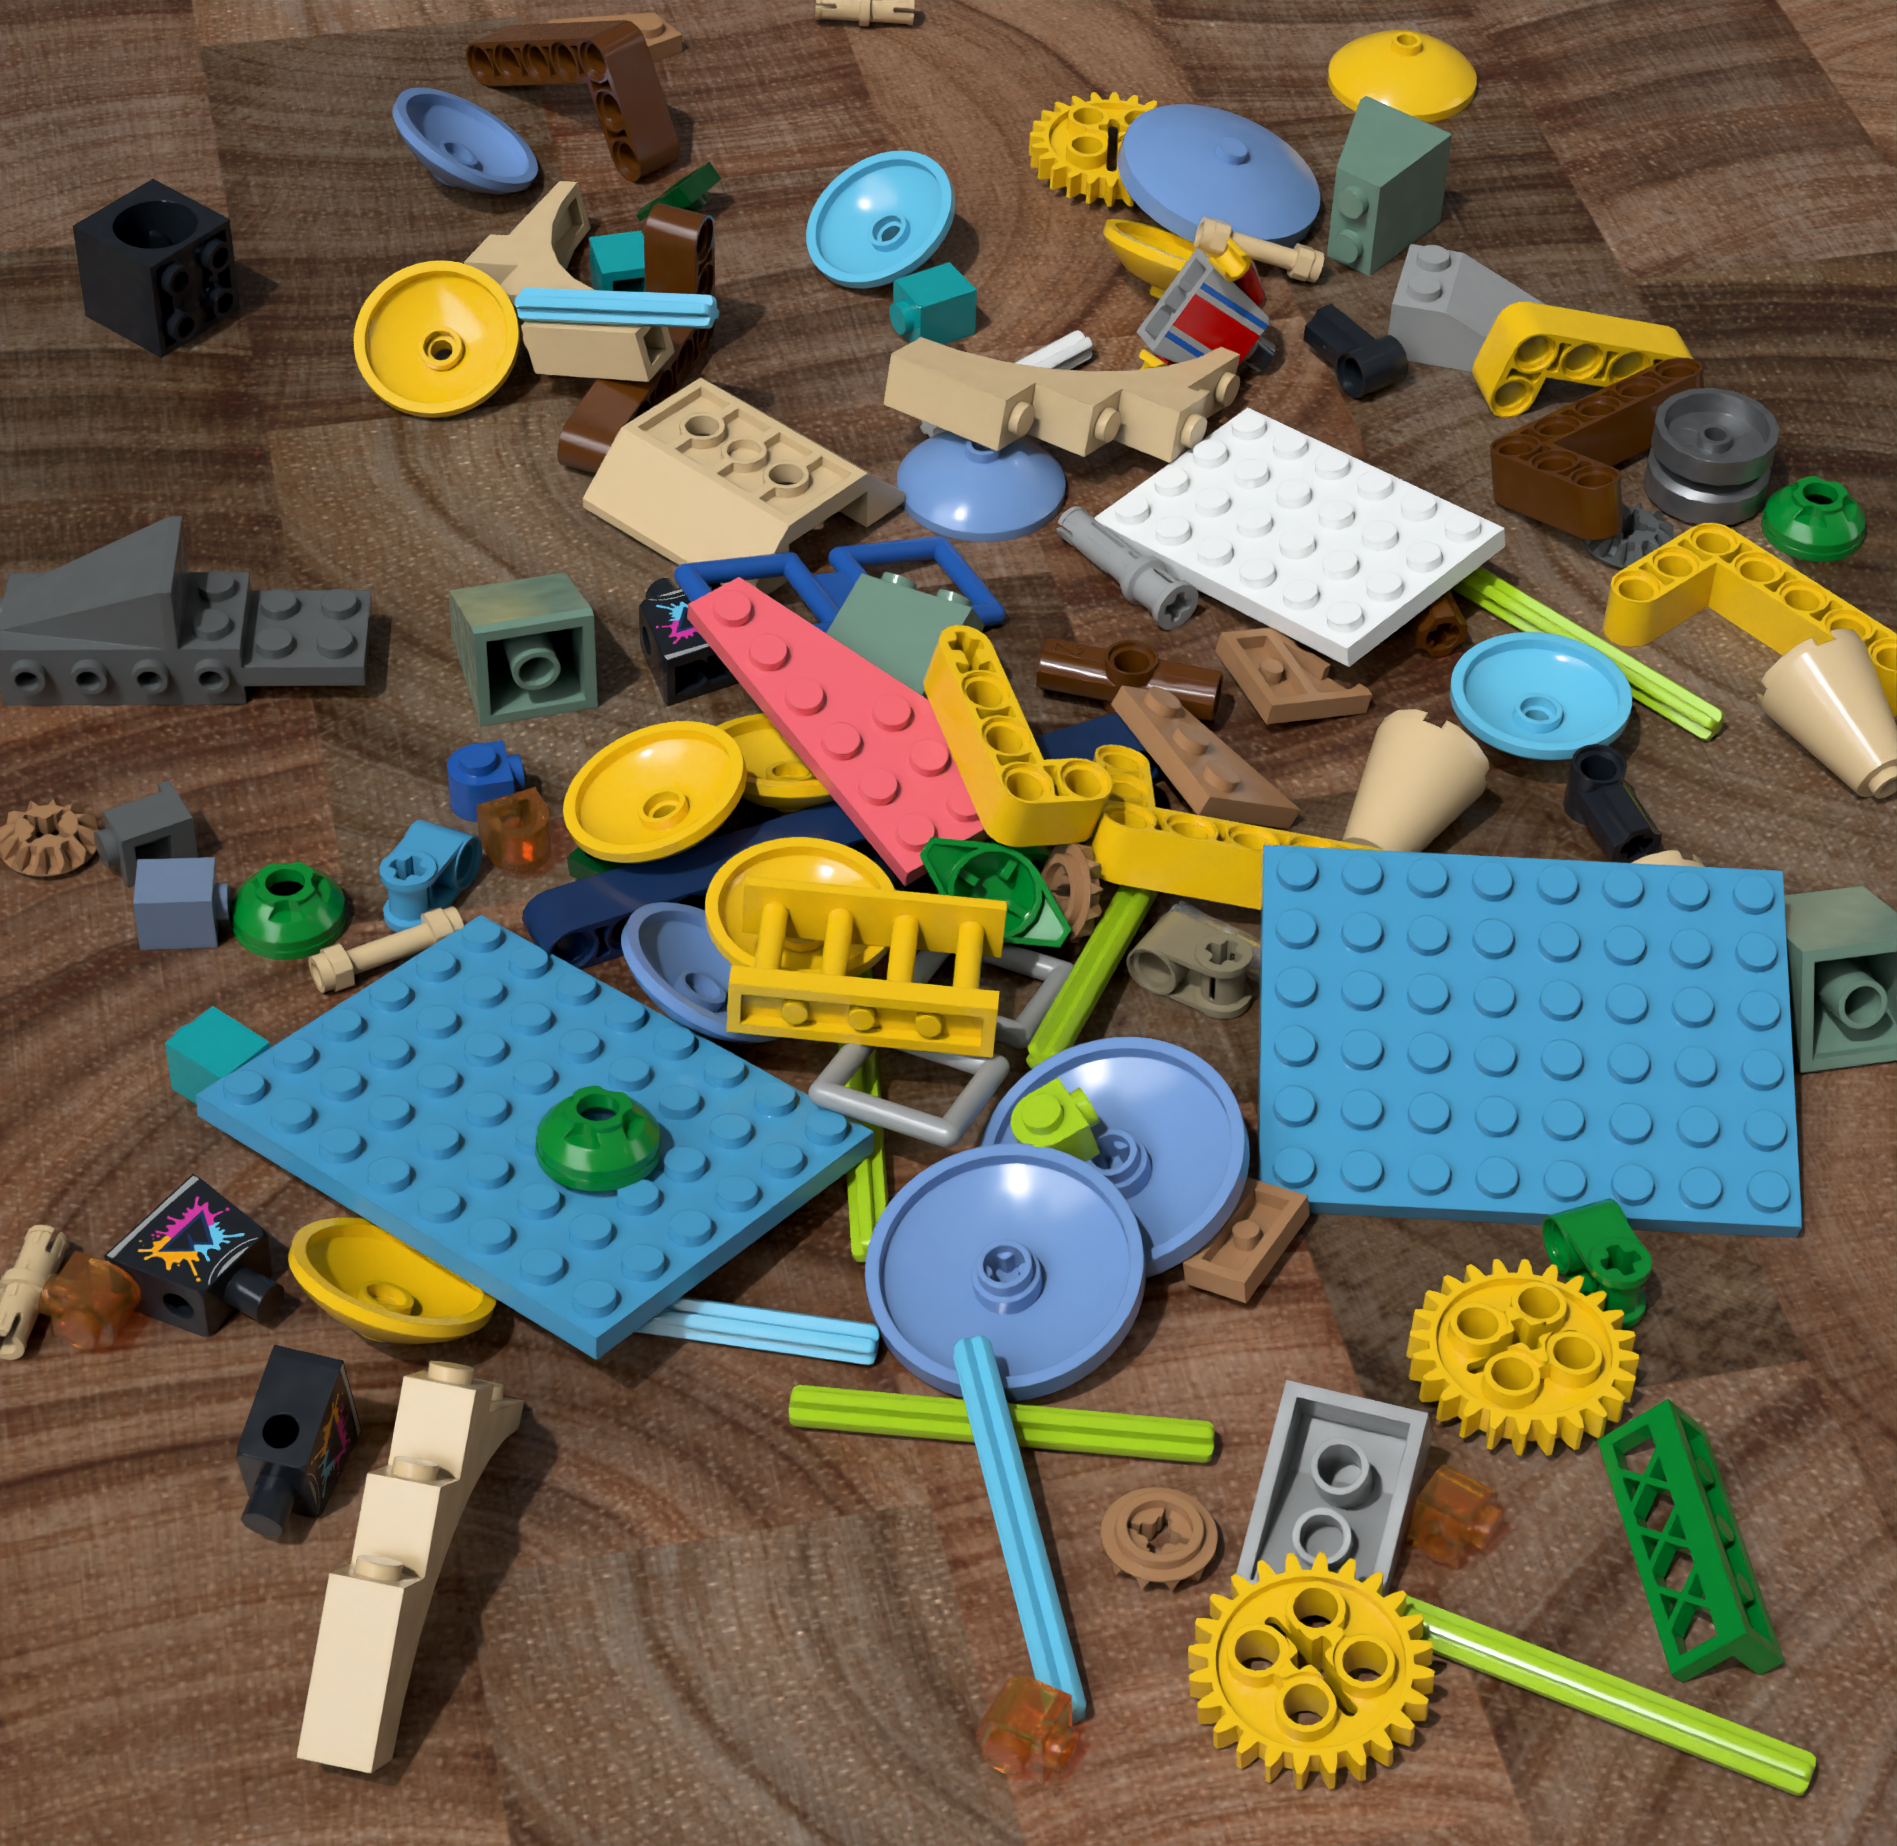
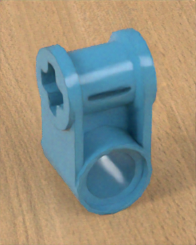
M416 820L410 826L402 841L390 855L382 860L379 866L380 880L388 888L389 899L383 907L384 922L389 929L395 932L409 929L421 924L422 913L439 907L442 910L450 907L459 894L472 884L480 868L483 847L478 836L425 820Z

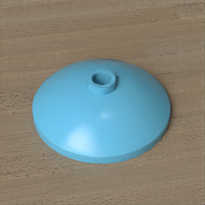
M890 151L868 157L854 164L828 185L812 209L807 224L806 244L813 263L827 279L849 288L878 287L911 274L935 253L951 227L956 206L953 185L943 168L936 161L917 152Z
M1517 632L1487 639L1469 649L1459 659L1452 673L1450 700L1461 723L1489 746L1518 758L1552 762L1572 760L1573 754L1579 748L1586 745L1600 744L1608 746L1614 742L1628 724L1632 708V691L1621 669L1597 649L1565 636L1541 632Z

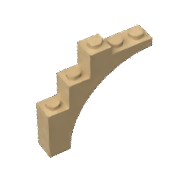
M559 181L509 235L490 234L464 261V264L477 268L489 275L508 295L518 319L520 342H524L529 352L535 374L649 382L675 352L668 327L523 321L518 317L517 307L514 305L515 297L520 295L523 288L594 290L574 279L566 271L575 248L591 228L578 182Z
M920 337L891 353L883 405L995 451L1001 450L1028 434L1082 457L1089 455L1104 444L1114 440L1171 463L1202 441L1207 427V418L1224 407H1228L1234 401L1240 386V378L1236 375L1240 354L1220 347L1198 358L1164 367L1131 371H1077L1042 368L1000 361L960 351Z
M430 1361L428 1371L422 1370L403 1377L388 1465L367 1473L351 1564L329 1573L297 1758L366 1773H373L393 1758L403 1703L418 1642L453 1534L470 1494L488 1461L502 1442L517 1431L520 1426L524 1400L503 1397L505 1386L502 1384L472 1379L474 1372L472 1367L450 1362Z

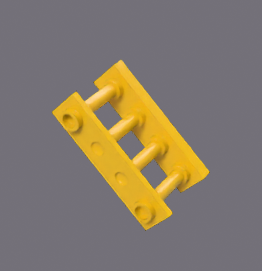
M745 876L742 933L759 934L754 967L731 965L728 983L726 1032L993 1058L1000 991L979 989L982 956L1002 957L1007 901ZM785 937L824 941L820 974L780 970ZM851 944L890 947L887 979L880 980L847 976ZM916 950L956 954L953 987L913 983Z

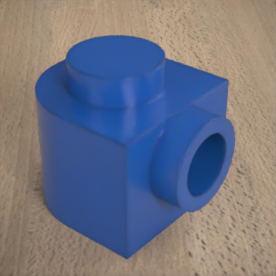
M500 740L469 744L458 749L449 757L447 761L449 802L454 814L471 822H487L516 817L515 792L525 790L524 771L520 754L507 756L504 741Z

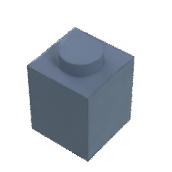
M215 857L137 859L133 907L140 950L218 948L220 921L231 920V891L229 883H218Z

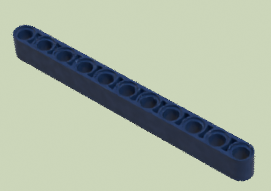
M1111 713L1034 738L1044 760L1082 758L1093 761L1098 747L1103 745H1121L1140 752L1148 759L1152 782L1161 772V768L1118 713ZM833 800L702 841L680 854L663 860L629 864L546 890L528 902L523 910L522 922L534 944L543 949L548 956L551 953L582 970L624 956L621 946L623 928L634 911L644 905L669 902L685 904L705 910L706 894L718 870L733 856L756 844L790 837L818 838L850 847L872 861L882 858L837 802Z

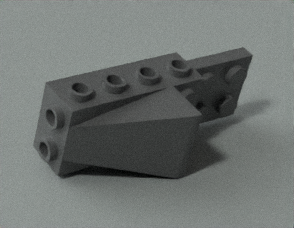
M169 516L50 572L9 573L5 596L0 597V688L3 706L246 704L249 686H365L373 610L371 590H347L340 588L332 590H252L250 572H225L220 570L189 572L183 517ZM207 671H213V672H216L217 674H211V673H208ZM23 672H29L34 675L25 674Z

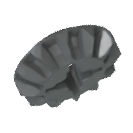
M1622 503L1624 526L1622 531L1606 539L1591 540L1583 538V542L1589 552L1596 558L1610 565L1626 568L1673 539L1674 525L1663 521L1661 511L1647 512L1643 510L1641 503L1635 507H1627ZM1625 531H1632L1633 535H1629L1627 540L1623 539Z

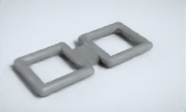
M1003 943L1001 958L982 956V962L1044 981L1016 1020L997 1015L995 1042L1023 1049L1029 1045L1074 964L1009 943ZM920 950L915 959L913 983L927 984L951 953ZM844 1044L810 1086L808 1095L810 1101L818 1107L941 1147L950 1148L960 1141L1007 1077L1010 1065L1004 1056L993 1053V1058L893 1048L974 1074L943 1118L845 1087L876 1046Z

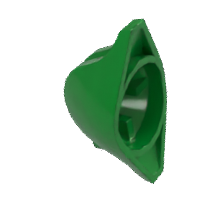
M931 837L919 854L940 895L1007 901L1003 943L1061 947L1072 930L1037 868L1027 857L1011 847L994 843Z

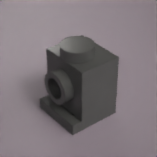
M170 780L158 784L159 793L103 811L105 829L94 832L95 844L106 868L115 865L128 888L135 886L137 859L198 858L193 817Z

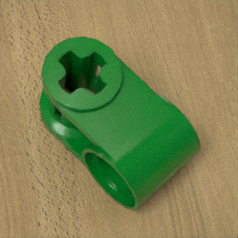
M1608 1198L1546 1216L1542 1223L1544 1246L1552 1265L1557 1266L1558 1273L1563 1275L1566 1282L1578 1275L1584 1277L1581 1293L1585 1296L1599 1291L1607 1293L1603 1312L1622 1310L1625 1314L1621 1330L1629 1329L1639 1324L1644 1317L1646 1298L1641 1287L1650 1277L1652 1259L1650 1253L1643 1247L1629 1226L1619 1204L1615 1200Z

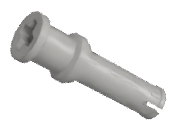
M1073 506L1062 514L1058 524L1063 527L1056 529L1058 536L1070 545H1073L1105 573H1108L1117 580L1124 598L1134 605L1142 604L1151 611L1156 624L1165 630H1173L1183 625L1191 617L1198 603L1196 587L1185 580L1177 581L1167 573L1165 563L1157 557L1138 554L1126 542L1096 521L1084 508Z

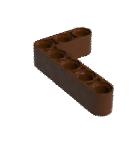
M614 20L511 25L468 45L466 59L470 71L476 80L485 86L587 84L616 169L626 180L631 182L637 181L678 160L680 155L679 142L646 40L640 29L631 21Z
M657 203L648 216L644 233L645 292L701 294L715 297L714 219L711 215ZM715 322L710 329L668 327L675 352L649 382L597 378L562 429L557 453L560 465L596 474L621 427L679 391L707 351L713 337Z
M1672 358L1661 361L1493 441L1490 445L1493 498L1495 502L1584 539H1606L1620 533L1624 527L1621 474L1619 470L1611 466L1652 447L1651 440L1658 407L1671 395L1689 389L1704 388L1703 366L1701 362L1690 358Z

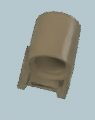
M1176 911L1165 913L1128 954L1126 961L1128 971L1140 987L1150 993L1166 996L1197 1009L1208 1017L1231 1019L1242 1015L1251 1004V988L1246 982V972L1253 963L1251 945L1247 940L1238 935L1225 933L1200 923L1184 913ZM1232 953L1235 954V962L1231 961ZM1212 990L1215 991V999L1212 998Z

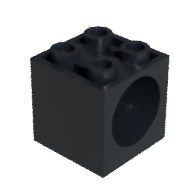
M151 179L73 225L85 316L160 358L240 309L230 219L157 180Z

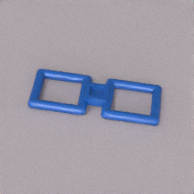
M943 536L835 547L831 550L828 557L830 565L836 571L834 573L813 575L799 556L793 552L680 564L674 571L676 583L691 602L712 591L708 586L710 584L728 583L738 577L746 581L784 576L820 623L812 625L826 633L861 573L868 575L862 567L935 560L962 594L972 602L971 607L984 623V627L999 625L1006 617V611L1002 604L949 540Z

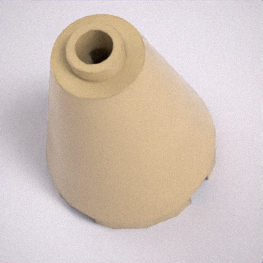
M1839 628L1830 631L1835 640L1818 646L1813 637L1800 643L1783 655L1765 673L1761 683L1766 688L1764 696L1756 693L1757 702L1772 720L1859 796H1875V798L1881 799L1892 795L1897 791V725L1865 642L1854 630Z
M1417 709L1393 712L1384 718L1376 731L1342 841L1375 847L1385 851L1420 853L1483 794L1489 782L1485 779V775L1490 769L1487 757L1476 741L1460 727L1447 720L1443 727L1440 728L1423 721L1428 712Z

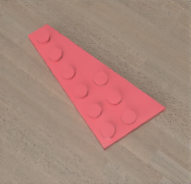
M740 577L688 604L687 619L904 886L928 873L919 854L931 837L982 842L990 837L981 824L929 700Z

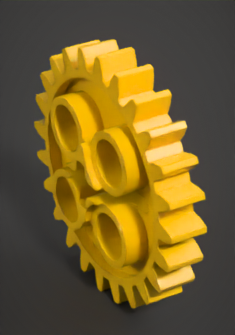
M1096 92L1091 93L1090 101L1085 102L1077 96H1072L1071 106L1058 101L1055 102L1054 112L1043 110L1041 112V121L1033 122V130L1030 132L1029 141L1031 168H1038L1037 177L1039 180L1050 179V189L1056 190L1067 187V198L1075 197L1081 193L1086 195V204L1093 203L1098 197L1104 198L1107 207H1112L1116 199H1123L1129 207L1134 206V200L1127 192L1119 175L1117 165L1118 152L1130 124L1141 114L1157 108V101L1153 100L1145 105L1138 104V95H1133L1127 101H1122L1117 92H1112L1109 100H1102ZM1109 127H1116L1118 129L1115 171H1108L1106 168Z
M1494 1259L1491 1275L1485 1276L1478 1268L1470 1264L1466 1266L1464 1283L1452 1276H1444L1441 1293L1428 1290L1425 1293L1423 1309H1415L1406 1357L1412 1359L1409 1378L1410 1380L1421 1382L1419 1394L1421 1402L1439 1401L1436 1419L1439 1422L1447 1421L1457 1416L1462 1419L1460 1437L1466 1438L1478 1429L1487 1432V1449L1492 1450L1503 1437L1511 1439L1515 1454L1520 1456L1523 1455L1526 1449L1527 1441H1537L1540 1449L1546 1456L1552 1455L1555 1439L1561 1438L1568 1446L1577 1450L1580 1449L1583 1431L1600 1439L1604 1435L1606 1421L1619 1422L1624 1403H1630L1639 1354L1632 1352L1636 1336L1634 1331L1621 1330L1625 1313L1622 1310L1603 1312L1607 1293L1599 1291L1585 1296L1581 1293L1584 1277L1580 1275L1572 1278L1566 1284L1557 1281L1558 1269L1556 1265H1550L1544 1274L1539 1276L1533 1274L1532 1267L1527 1259H1522L1517 1273H1508L1505 1265L1499 1259Z
M1324 1552L1317 1554L1312 1570H1302L1294 1553H1287L1285 1572L1275 1574L1264 1560H1260L1257 1562V1582L1252 1585L1237 1574L1231 1576V1596L1233 1600L1217 1594L1210 1596V1616L1213 1619H1196L1195 1640L1199 1643L1188 1647V1667L1195 1671L1189 1674L1190 1697L1201 1699L1197 1703V1720L1199 1724L1217 1723L1213 1728V1745L1217 1749H1221L1238 1742L1236 1749V1766L1243 1769L1259 1757L1265 1760V1782L1271 1783L1284 1767L1293 1769V1780L1298 1790H1303L1310 1771H1320L1328 1789H1335L1338 1768L1346 1766L1351 1774L1358 1781L1362 1782L1366 1780V1758L1368 1756L1389 1767L1393 1764L1394 1747L1391 1740L1406 1746L1413 1744L1415 1725L1411 1720L1426 1721L1429 1699L1424 1695L1433 1693L1435 1671L1427 1668V1666L1432 1664L1433 1644L1431 1641L1419 1640L1423 1636L1424 1619L1421 1614L1403 1616L1406 1612L1407 1594L1403 1590L1392 1593L1384 1598L1382 1597L1384 1574L1378 1571L1361 1583L1355 1580L1356 1560L1350 1558L1340 1571L1335 1573L1328 1571V1561ZM1318 1615L1327 1618L1331 1623L1324 1627L1313 1628L1304 1625L1300 1620L1307 1616ZM1274 1623L1278 1625L1286 1634V1638L1275 1628L1267 1624ZM1261 1657L1268 1659L1273 1665L1265 1670L1255 1671L1244 1667L1241 1663L1249 1658ZM1297 1658L1298 1662L1303 1667L1300 1670L1297 1668ZM1358 1668H1368L1376 1671L1381 1677L1373 1681L1362 1682L1353 1679L1348 1673ZM1319 1670H1324V1677L1321 1675ZM1336 1701L1347 1711H1349L1350 1713H1354L1355 1715L1346 1716L1338 1708V1706L1336 1705ZM1298 1711H1311L1317 1713L1323 1719L1313 1725H1302L1295 1723L1289 1717Z

